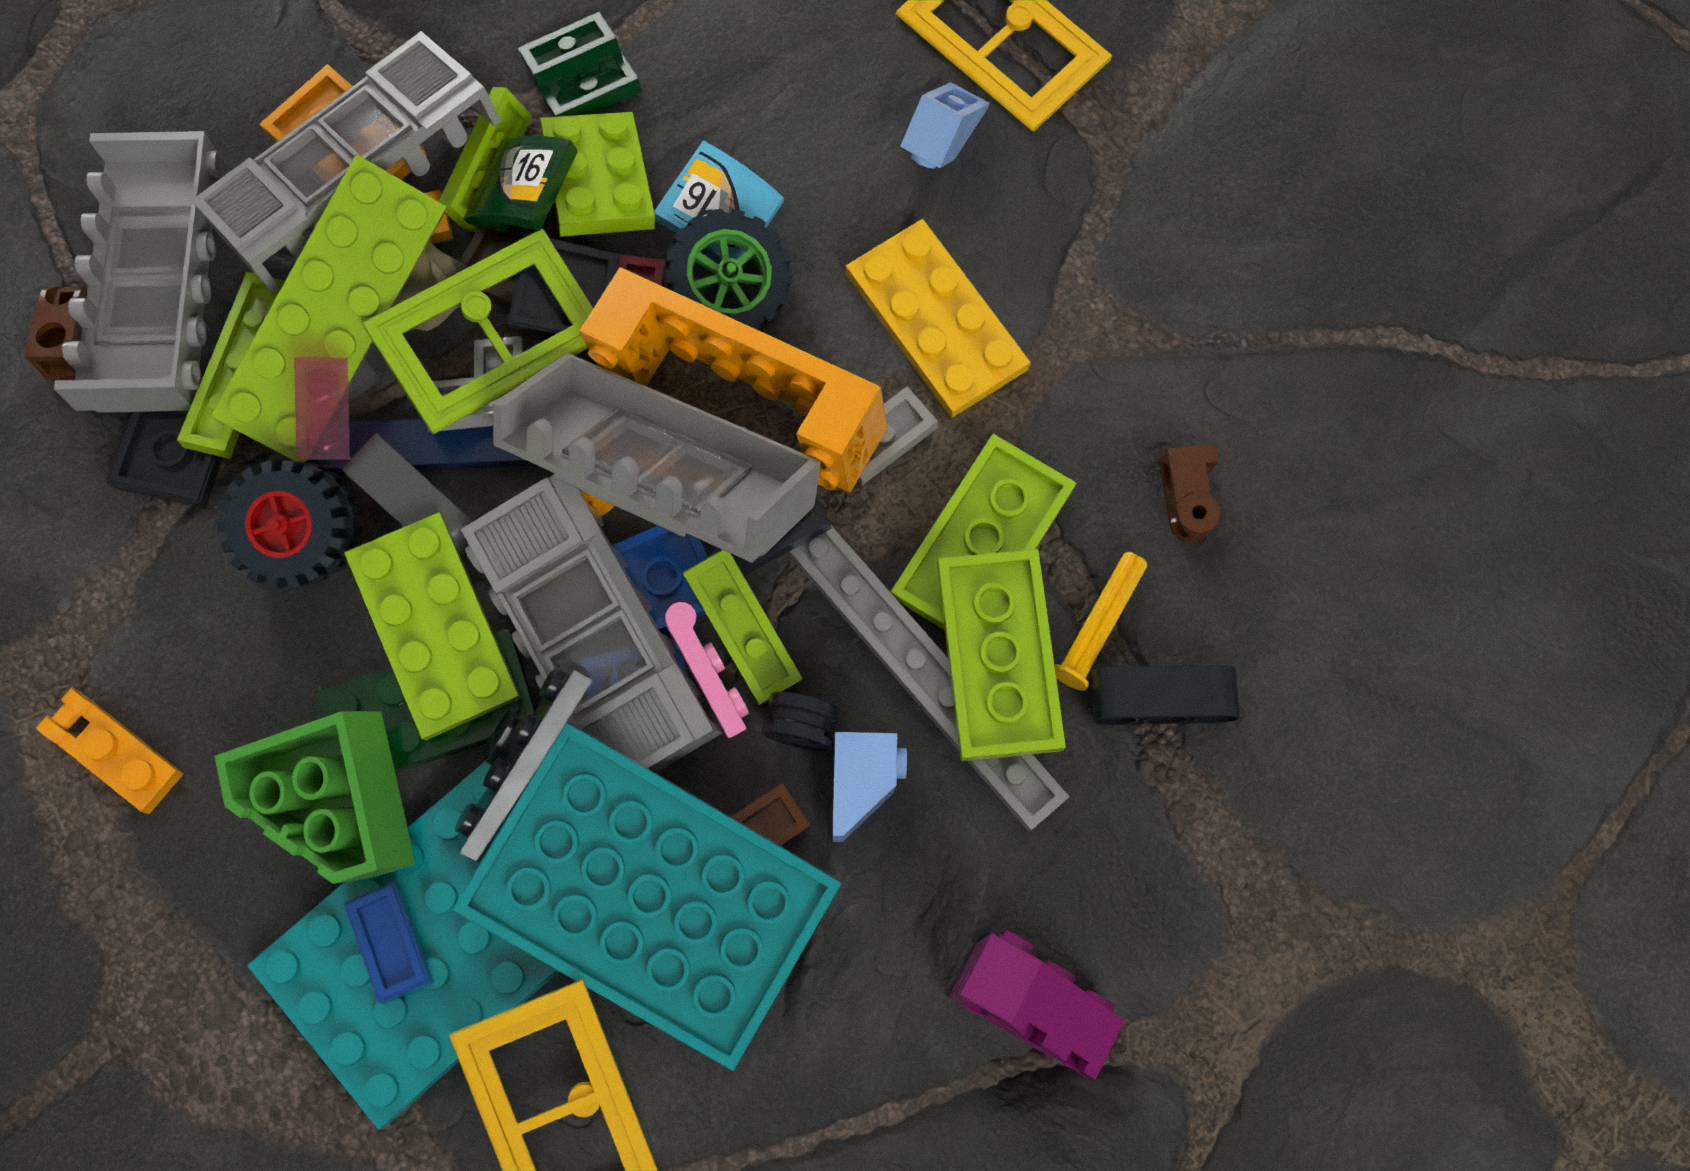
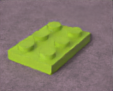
M633 112L541 118L542 136L569 139L578 151L554 201L560 237L655 229V214Z

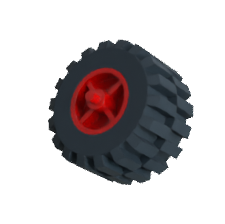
M284 460L268 461L261 463V467L248 468L241 473L245 481L233 480L228 486L227 490L233 494L232 498L221 499L218 510L226 512L225 520L217 521V532L226 531L227 536L226 541L220 542L223 552H234L236 557L230 563L236 570L249 569L246 578L256 583L267 581L268 587L281 588L289 586L290 588L329 579L328 574L338 573L346 566L342 561L346 558L344 552L356 548V546L350 544L352 538H360L362 534V527L354 526V517L362 516L360 505L351 506L349 503V499L355 496L350 486H340L339 482L342 480V477L333 471H323L324 466L316 463Z

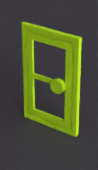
M542 228L540 231L519 240L363 322L362 326L430 432L435 434L509 393L564 354L569 353L575 356L588 349L579 330L592 312L593 307ZM534 265L572 326L513 358L487 318L491 311V301L483 291ZM461 303L463 316L471 322L479 323L503 361V364L442 397L403 334Z

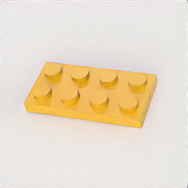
M924 219L919 220L845 266V274L951 419L1029 370L1031 364L1029 359Z

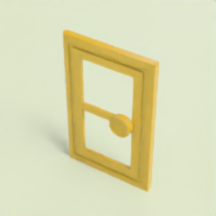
M908 0L896 11V15L1032 132L1036 131L1112 58V55L1047 0H1009L1012 5L1008 7L1005 20L1007 25L978 51L932 13L945 0ZM1033 21L1072 53L1075 58L1033 97H1030L989 62L986 57L1014 31L1028 29Z
M584 979L449 1034L502 1171H537L522 1134L572 1113L578 1117H589L598 1110L599 1106L625 1171H659ZM566 1019L590 1082H580L573 1086L569 1092L567 1103L518 1123L490 1050Z

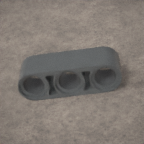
M377 433L341 467L356 484L403 527L440 512L444 516L459 554L468 545L461 529L473 521Z

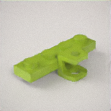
M246 272L179 433L177 440L183 448L231 459L241 432L210 416L281 290L280 288L273 294L254 273ZM274 278L277 284L282 288L285 281Z

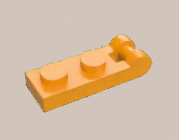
M71 687L61 698L64 704L52 717L46 715L36 726V729L46 738L59 745L140 812L150 814L184 773L90 698ZM83 716L90 723L77 736L69 729Z

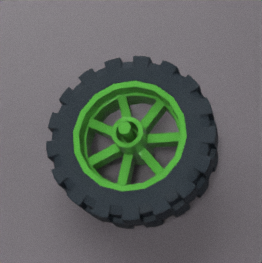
M715 209L709 211L706 216L701 217L698 215L692 218L687 226L677 232L667 252L662 271V280H664L665 288L756 330H764L776 318L789 296V287L792 284V271H789L788 266L791 260L787 249L783 250L780 245L782 239L775 230L770 232L764 227L766 222L761 218L754 216L751 219L744 216L745 212L732 209L731 213H722V209ZM718 244L721 263L717 264L700 252L706 247ZM727 244L735 245L746 252L738 260L729 258ZM753 258L757 263L760 275L742 273V266ZM694 261L714 273V275L694 281L692 272ZM738 283L760 286L759 292L752 302H749ZM713 285L715 290L718 291L714 304L708 302L698 290ZM731 291L741 307L737 309L721 308L725 293Z

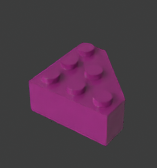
M1005 930L1003 934L998 936L992 933L978 941L948 999L1082 1076L1096 1080L1125 1021L1113 1012L1116 1005L1090 990L1084 992L1073 984L1076 979L1074 974L1050 961H1047L1045 964L1043 961L1032 956L1031 953L1035 947L1025 939Z

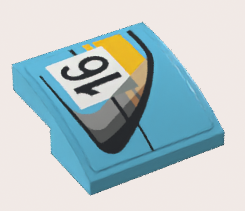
M703 140L654 210L655 222L677 233L681 228L683 229L687 226L692 218L698 215L701 217L706 216L709 211L715 209H722V213H731L732 209L744 211V216L751 219L754 216L761 218L766 222L764 227L767 228L783 204L784 197L746 166ZM718 244L706 247L700 252L717 264L721 263ZM727 244L729 258L738 260L746 252L735 245Z

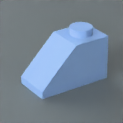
M951 82L922 95L900 147L911 152V158L916 163L927 168L934 169L936 166L941 168L956 158L985 114L990 103Z
M835 732L832 842H843L895 792L897 779H906L907 748H897V733Z

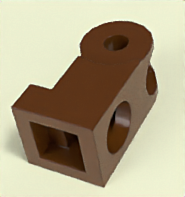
M44 287L40 293L38 305L35 306L25 357L46 380H75L76 371L64 359L62 346L64 342L81 340L82 327L70 315L68 305L71 298H86L87 287Z
M1216 443L1167 448L1158 462L1172 533L1184 542L1195 543L1202 541L1216 527L1220 520L1221 510L1218 502L1210 494L1208 474L1219 462Z

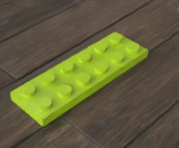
M355 154L210 417L294 461H304L306 463L373 343L362 323L393 307L446 212L447 206Z

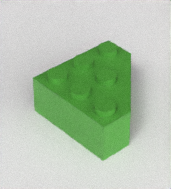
M341 711L214 756L225 807L238 817H248L264 829L263 835L291 855H301L318 867L317 873L332 884L374 878L416 865L382 711Z

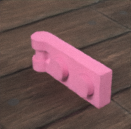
M685 602L674 603L665 613V624L727 738H731L747 729L742 718L748 715L749 711L737 689L734 687L726 691L717 673L724 670L725 667L712 643L710 642L702 646L694 632L693 626L696 622V613L693 607Z

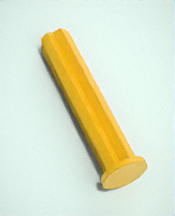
M1132 552L1123 554L1061 665H1054L1056 679L1080 691H1085L1088 688L1089 682L1085 678L1146 570L1147 562L1145 559Z

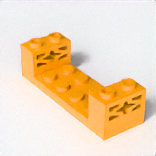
M621 267L579 330L589 349L588 355L596 362L597 366L644 386L648 385L670 349L675 355L685 361L694 362L697 359L710 365L711 369L723 379L731 382L740 379L752 385L759 395L768 400L777 401L780 398L793 404L795 409L806 417L796 433L801 452L821 461L818 485L828 490H835L838 487L851 493L887 430L881 386Z

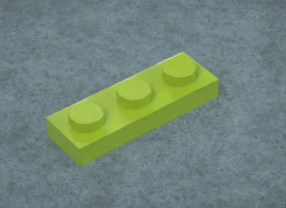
M492 88L489 97L501 122L493 126L481 114L479 115L438 201L447 206L445 213L466 232H476L479 226L467 224L463 218L501 141L512 137L524 136L533 117L507 88Z
M722 549L682 572L759 705L770 699L771 693L782 692L803 679L731 553Z

